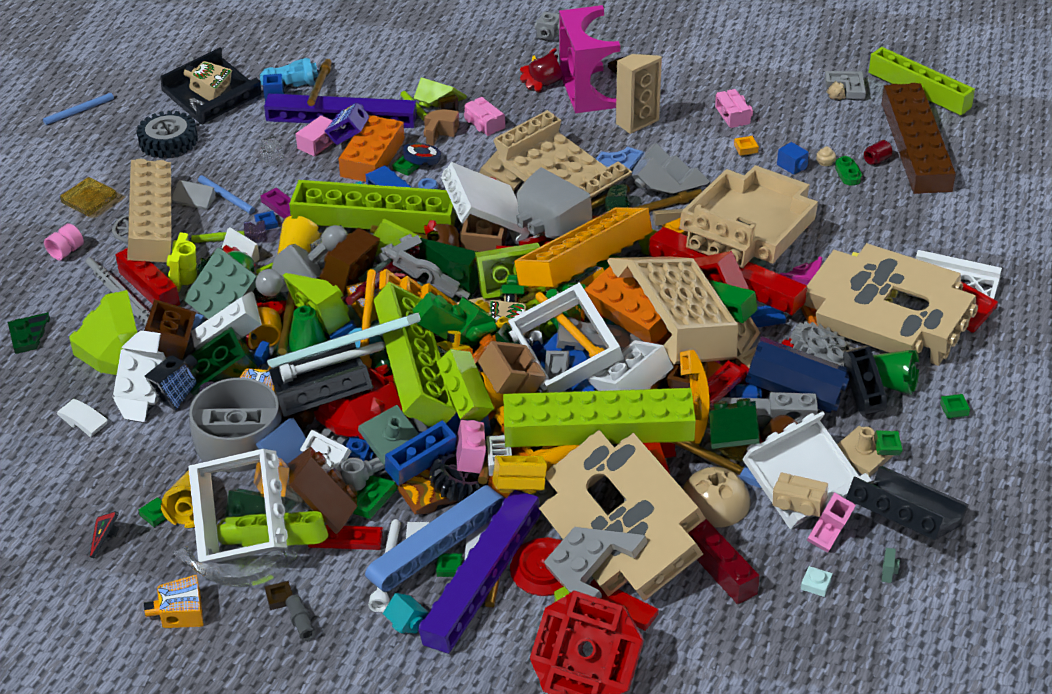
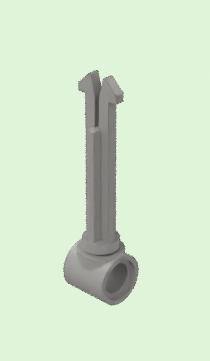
M378 457L370 461L348 458L341 464L342 480L347 485L351 484L358 491L365 487L366 480L374 472L384 469L385 466Z

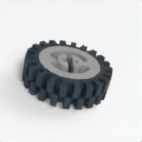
M162 111L159 112V116L154 113L152 118L146 117L145 121L142 120L140 125L137 126L136 132L141 151L145 152L146 155L151 154V157L154 158L157 155L159 158H163L164 155H167V158H171V154H175V157L180 156L179 152L187 153L186 149L192 150V146H196V141H198L194 118L192 119V116H187L184 112L180 114V111H175L174 114H172V111H168L167 114H164Z

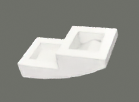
M72 399L57 411V415L71 427L78 426L89 437H92L102 429L108 421L96 410L76 399Z

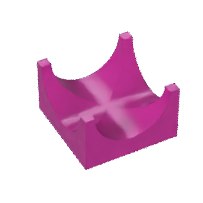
M603 5L559 10V65L563 73L562 81L575 113L616 108V98L602 95L590 83L591 74L603 71L601 60L612 53L620 52L619 41L597 40L585 33L588 25L594 19L604 16Z

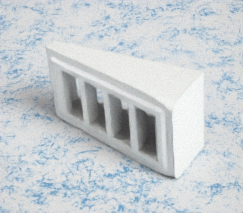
M505 435L486 436L489 476H493L494 471L493 460H495L496 455L493 454L512 456L511 447H505V443H502L505 442Z

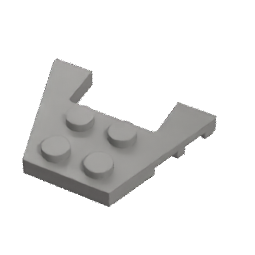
M574 527L544 563L551 574L569 592L575 590L601 598L600 590L586 584L587 580L613 550L635 558L648 541L646 536L641 534Z

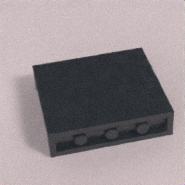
M221 47L160 76L161 90L201 125L261 95V81L257 77L249 80L222 58ZM206 61L231 69L230 85L220 96L208 101L190 89V78L184 75V70L188 65L197 68L202 62Z
M354 342L288 364L297 366L356 349V344ZM360 357L299 374L296 378H293V381L287 383L283 382L279 367L269 369L284 417L373 388L365 364L363 365Z
M884 466L878 468L875 479L871 482H866L854 476L846 496V500L933 540L960 527L969 506L965 502Z

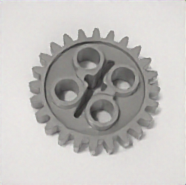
M806 321L804 324L800 322L799 325H796L790 336L792 339L790 343L794 344L793 348L844 366V351L855 349L850 347V342L844 341V336L839 337L836 331H830L829 327L825 329L822 324L817 326L814 322H811V324Z

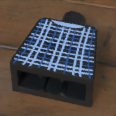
M188 355L183 361L174 356H169L144 377L161 403L176 411L197 384V380L191 371L199 363L192 355Z

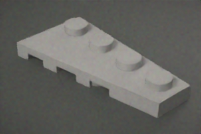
M568 317L596 347L607 349L592 323ZM558 323L556 348L564 349L565 345L574 346V350L584 351V347ZM609 328L621 351L634 340L643 341L631 333L623 332L616 328Z

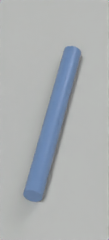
M108 93L45 117L43 122L45 125L51 124L114 99L112 93Z
M203 175L199 176V183L214 187L215 193L247 213L252 214L255 212L253 206Z

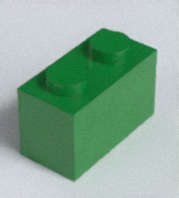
M428 292L412 309L413 314L419 312L421 320L417 324L446 340L448 331H460L467 324L461 307L452 305L442 296H436L431 292Z

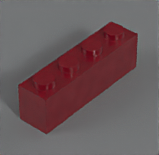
M707 519L688 533L703 553L696 560L737 605L758 594L760 575Z

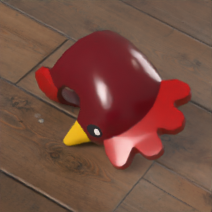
M556 48L541 58L532 56V62L520 68L522 73L520 81L522 83L526 82L527 89L534 88L536 92H540L543 86L556 83L563 78L562 70L557 61L558 54L555 53L557 51Z

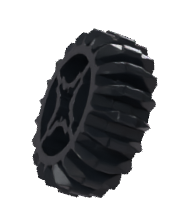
M455 451L453 454L446 452L445 455H439L438 459H435L429 473L430 486L435 488L434 492L441 493V498L447 497L449 502L453 500L459 503L481 487L488 485V481L486 484L478 482L480 473L457 471Z

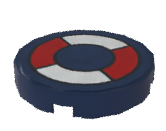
M410 143L403 147L402 155H404L405 160L413 164L423 165V162H428V165H434L440 161L441 151L432 145Z

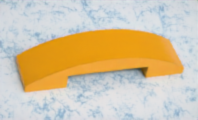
M694 350L680 352L681 375H689L696 420L695 440L691 442L698 444L704 435L708 422L709 388L706 374L698 355Z

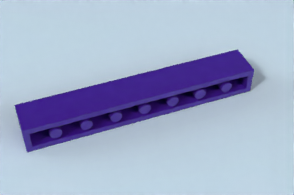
M268 94L264 105L266 121L311 123L319 116L333 121L341 111L355 103L362 104L365 112L370 116L404 122V128H414L417 118L416 100L318 96L315 104L309 106L307 101L310 95Z
M513 490L508 498L504 499L502 507L497 514L493 515L487 529L480 534L474 548L469 550L466 560L457 568L451 582L446 584L438 601L433 603L431 611L421 621L419 633L424 646L448 654L451 652L541 515L538 496Z

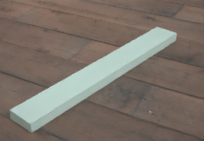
M419 312L281 355L267 360L271 368L409 326L420 322L421 318Z

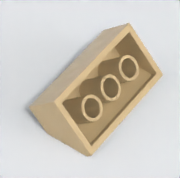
M631 54L617 61L616 124L630 134L659 121L661 56Z

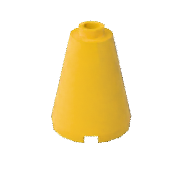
M288 216L282 223L277 255L291 244H296L310 253L322 236V233L318 232L319 227L305 217L298 216L297 219H291L292 216Z
M189 470L165 492L161 504L164 517L174 525L177 523L184 524V528L195 527Z

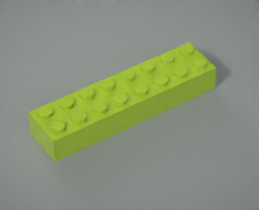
M298 180L289 203L291 219H297L298 216H302L320 226L337 225L342 228L370 229L371 225L379 226L382 220L386 219L411 232L424 234V225H427L430 220L436 221L437 224L454 226L457 217L447 190Z
M388 282L373 299L379 325L413 314L412 309L422 298ZM417 323L383 333L403 413L409 418L421 421L428 427H432L442 420L447 423L457 411L437 365V361L441 357L434 333Z
M691 388L503 394L505 447L581 445L590 435H593L598 430L602 432L611 444H620L624 438L629 437L632 433L642 443L695 440L696 420Z

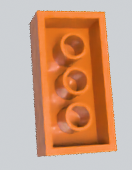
M369 115L362 131L353 136L338 158L340 177L366 182L365 174L382 166L388 167L405 140L404 122Z
M609 266L584 289L599 314L644 342L656 344L669 331L634 277L618 278L613 273L611 266Z

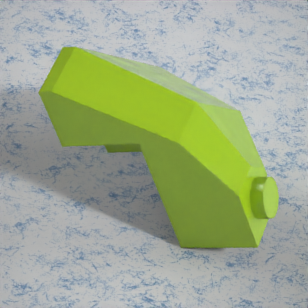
M127 290L106 294L100 300L101 304L95 311L92 310L82 321L83 325L77 332L74 331L69 336L73 355L100 373L117 375L120 353L123 349L121 347L137 334Z

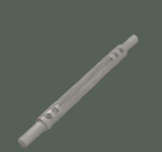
M92 257L86 259L85 262L94 271V275L112 293L127 290L104 266L99 265ZM128 291L133 314L146 326L150 312Z

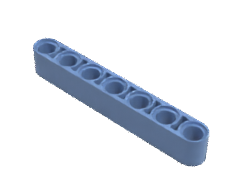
M488 485L481 487L373 561L367 567L365 577L383 592L390 591L489 522L493 515L497 514L505 498Z

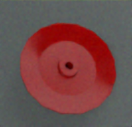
M550 537L533 539L523 544L516 551L510 563L511 578L517 587L537 596H552L554 591L564 587L551 574L544 563L562 540Z

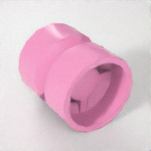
M69 223L61 227L58 232H54L44 239V246L47 252L59 261L84 243L80 231Z

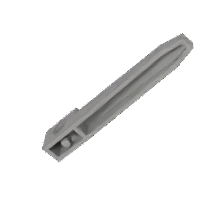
M770 392L769 399L750 398L751 401H756L759 427L763 428L768 422L779 415L789 416L798 423H801L802 419L811 413L817 415L818 412L816 394ZM722 398L720 401H727V404L737 403V400L743 398Z

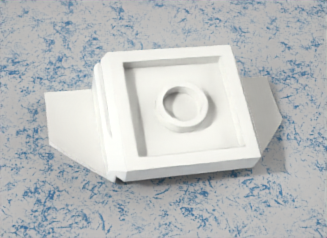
M140 330L121 347L123 349L120 353L113 392L114 396L112 397L124 419L145 422L148 404L155 405L158 402L159 398L144 376L166 359L164 353L158 351L161 333Z

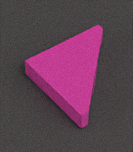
M819 256L818 260L809 264L807 262L794 267L790 272H781L779 274L808 285L820 269L823 257Z

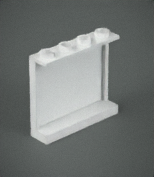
M453 162L443 171L441 179L461 223H464L469 214L508 228L515 244L519 245L518 241L528 237L530 234L528 226L524 228L517 226L518 202L510 185Z
M824 412L817 415L811 413L803 418L801 423L796 425L794 422L788 425L783 430L784 432L780 434L774 432L763 443L752 444L747 448L748 452L742 460L772 504L773 488L781 472L828 483V498L825 507L834 493L846 499L854 476L866 482L872 481L867 473L861 476L857 474L820 420L825 415ZM775 507L790 529L814 517Z

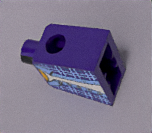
M355 103L341 111L325 129V133L338 145L361 132L369 115L365 112L362 104Z

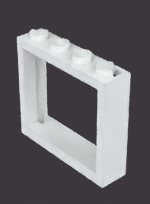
M580 282L508 321L512 328L509 334L514 343L519 341L520 344L527 345L535 358L533 362H537L546 375V378L540 385L543 392L546 390L548 392H563L624 359L619 344ZM580 304L607 349L562 374L549 379L523 334Z
M260 449L188 466L198 562L215 563L287 548L286 540L288 534L284 524L285 509L281 498L282 483L279 479V459L276 451ZM260 462L269 542L219 552L211 473Z

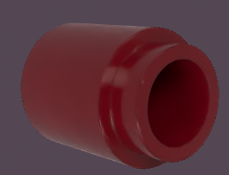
M880 140L867 147L863 157L868 164L876 165L892 156V146L886 140Z

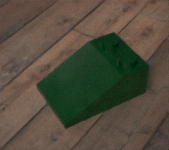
M420 238L422 241L419 243L420 259L432 262L440 268L443 274L460 283L459 287L470 293L468 297L470 300L479 287L475 252L478 251ZM424 272L421 274L426 279L429 278V275Z
M232 327L191 354L199 363L191 371L197 380V384L192 389L191 394L196 395L209 385L221 380L240 378L245 369H259L245 341Z
M743 398L737 400V403L727 404V401H719L713 403L714 406H709L712 449L760 443L756 401H751L750 398Z

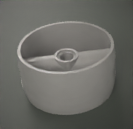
M249 378L225 379L209 385L194 398L189 411V426L193 445L203 462L259 450L256 443L283 424L282 411L275 392L266 384ZM257 463L231 468L223 471H247L256 468Z

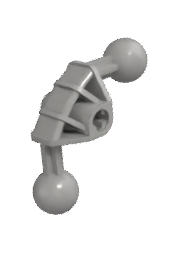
M337 225L328 227L323 232L322 242L310 253L296 244L286 247L275 256L272 269H265L257 275L255 285L259 293L264 296H274L280 291H289L283 278L285 273L319 279L321 272L317 262L329 250L332 251L339 242L346 239L347 231Z

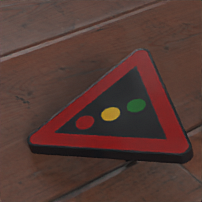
M114 511L97 517L90 551L91 558H95L106 537L112 538V536H117L119 527L113 524L119 512Z

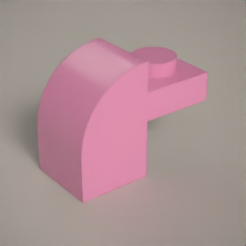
M834 493L807 541L825 552H829L856 505Z

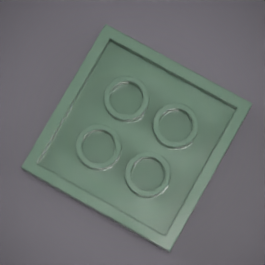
M218 247L183 300L200 314L204 315V317L210 319L251 291L253 292L256 288L255 281L257 275Z

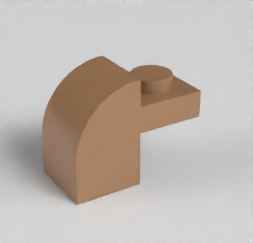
M435 110L424 117V137H426L428 145L434 146L439 135L455 136L459 128V111Z

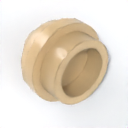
M835 81L826 91L831 99L840 100L846 98L844 85L841 82Z
M825 146L818 151L816 159L820 165L830 166L836 160V154L830 147Z

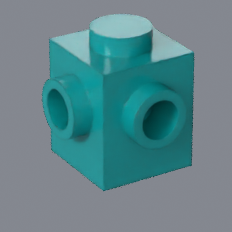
M399 593L394 594L383 612V615L393 623L392 627L402 634H405V632L417 633L421 621L429 614L411 595Z

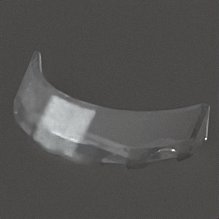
M288 480L285 497H282L285 513L308 512L311 508L289 486ZM287 545V548L254 554L224 564L197 561L189 546L176 549L172 553L208 580L225 586L249 587L270 581L277 574L283 573L297 558L301 545Z

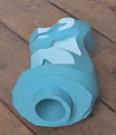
M304 58L283 67L265 68L260 74L261 85H263V75L282 74V80L286 85L293 84V86L298 87L308 84L312 86L315 84L314 78L318 77L316 62L311 63L310 58Z

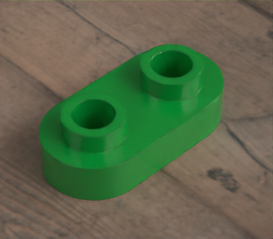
M848 156L838 158L835 163V170L841 181L849 186L860 184L862 173L855 161Z

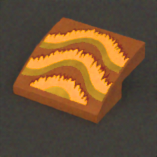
M431 467L400 486L396 484L397 489L415 515L435 512L438 505L457 503V501L453 500L449 502L447 497L441 498V493L434 492L435 488L430 486L431 481L429 480Z

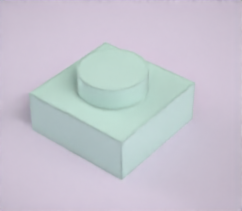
M809 566L801 583V590L825 597L833 573Z

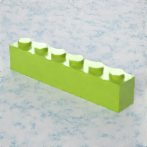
M880 47L871 54L868 73L892 84L921 83L927 100L959 115H963L972 108L975 88L884 47Z

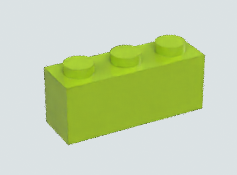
M450 349L437 361L459 418L480 422L494 407L471 352Z

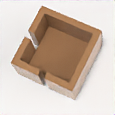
M491 341L478 360L484 374L493 385V389L500 394L535 393L546 378L539 364L533 362L535 358L527 345Z

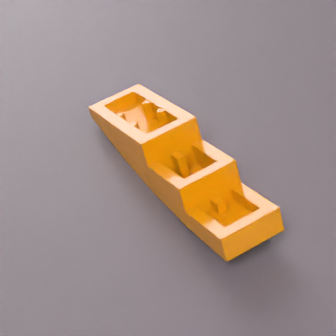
M387 269L380 272L379 290H382L388 282H391L422 299L428 292H431L436 296H442L448 303L457 305L455 301L430 283L421 286L409 276L400 279Z

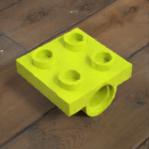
M181 232L178 239L173 242L172 255L169 254L167 258V267H170L168 278L177 286L179 292L182 285L192 284L197 279L196 247L188 240V234Z

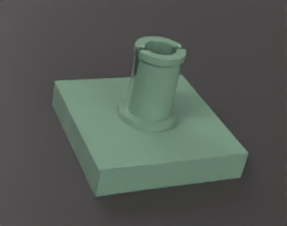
M398 405L358 427V431L384 466L385 454L419 435Z

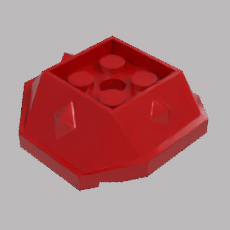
M368 368L373 388L320 405L314 411L316 420L337 435L347 437L359 436V439L365 440L358 431L359 425L396 405L402 411L393 375L384 376Z
M573 590L544 609L530 660L543 692L548 694H624L630 689L644 638L625 606ZM586 642H590L593 646V652L590 656H586L583 652V646Z

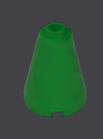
M303 305L295 309L287 348L288 353L329 341L314 308Z
M916 350L873 355L883 387L909 395L915 392L919 377V369H916L915 362H919Z

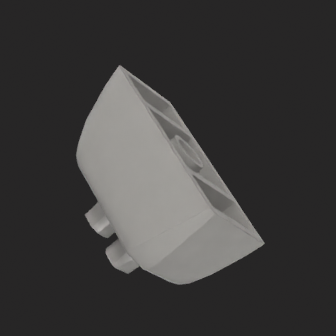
M542 167L535 171L517 192L519 212L516 215L517 226L520 228L528 226V231L534 236L542 234L548 238L556 239L592 220L590 194Z

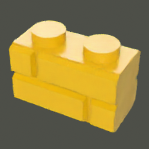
M496 455L493 484L496 490L502 493L522 490L525 493L534 494L537 490H544L547 463L543 456Z

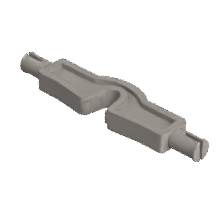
M386 246L383 254L393 259V265L402 269L413 278H419L425 272L429 275L427 283H430L439 291L450 297L457 295L460 298L468 299L470 293L461 289L458 281L443 274L440 268L432 262L417 259L403 250L396 252Z

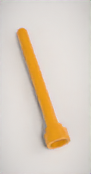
M373 269L367 272L362 330L371 327L376 271ZM370 338L361 340L360 347L369 345ZM370 355L361 356L360 359L363 365L365 364L367 369L371 368L372 359Z
M538 292L535 295L539 303L548 300L542 292ZM563 313L554 317L589 352L590 358L605 350L602 347H596Z

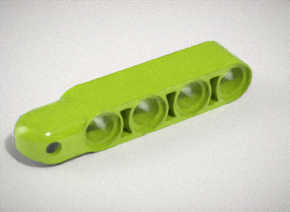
M310 511L284 514V524L288 534L287 545L318 544L328 538V532L321 512ZM266 514L226 517L217 524L218 542L224 545L241 544L243 547L269 542Z

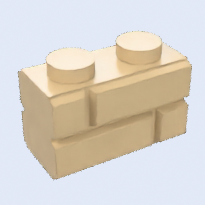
M783 472L780 473L778 481L773 488L774 507L800 512L807 516L820 517L828 498V483L796 475L793 476Z

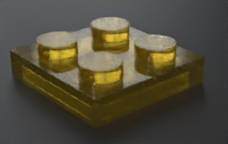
M87 177L60 195L61 203L89 217L115 199L117 192Z

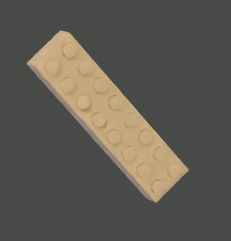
M145 159L131 160L127 260L167 262L168 255L171 254V162L164 160L147 161Z

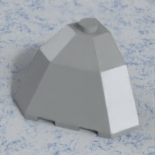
M657 143L648 147L632 173V177L635 179L634 182L639 188H647L664 194L677 193L706 185L710 182L697 168L690 169L676 155L670 157Z

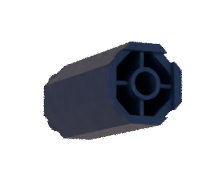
M761 336L745 382L774 393L816 394L817 409L830 413L832 410L837 411L841 401L840 390L845 391L849 381V372H847V368Z

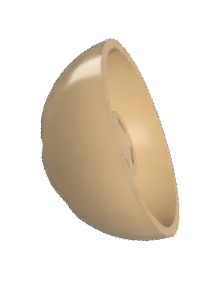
M708 467L694 473L682 488L714 527H727L736 524L747 515L750 509V494L746 484L736 473L726 468Z

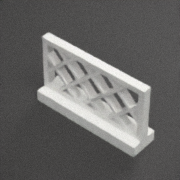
M918 250L916 259L961 273V279L971 282L967 285L972 288L975 287L978 291L987 296L990 295L994 299L1002 268ZM986 284L993 287L984 291L980 285ZM908 293L905 294V295L917 297V296H914V295H911V294H908Z

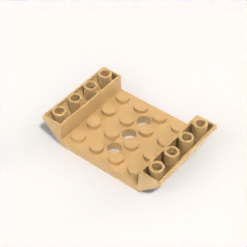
M548 110L494 138L495 146L504 167L524 182L542 167L588 192L591 198L632 175V171L620 162H616L609 167L604 166L559 133L561 119Z
M631 257L608 259L607 262L618 278L634 277L638 281L644 294L649 298L655 311L660 315L667 329L671 332L672 336L664 344V348L673 364H680V352L694 350L701 362L733 360L737 357L738 324L693 258Z

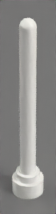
M377 342L297 366L284 364L279 366L283 382L287 383L293 381V378H296L299 374L382 351L386 345L384 342Z
M397 519L391 522L385 553L397 544L401 525ZM377 587V590L370 595L368 606L372 611L384 612L390 601L387 592H383Z

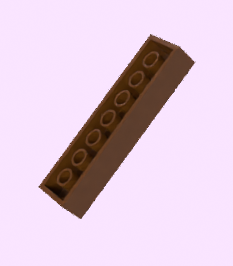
M921 83L884 85L881 104L913 194L953 192L956 173Z

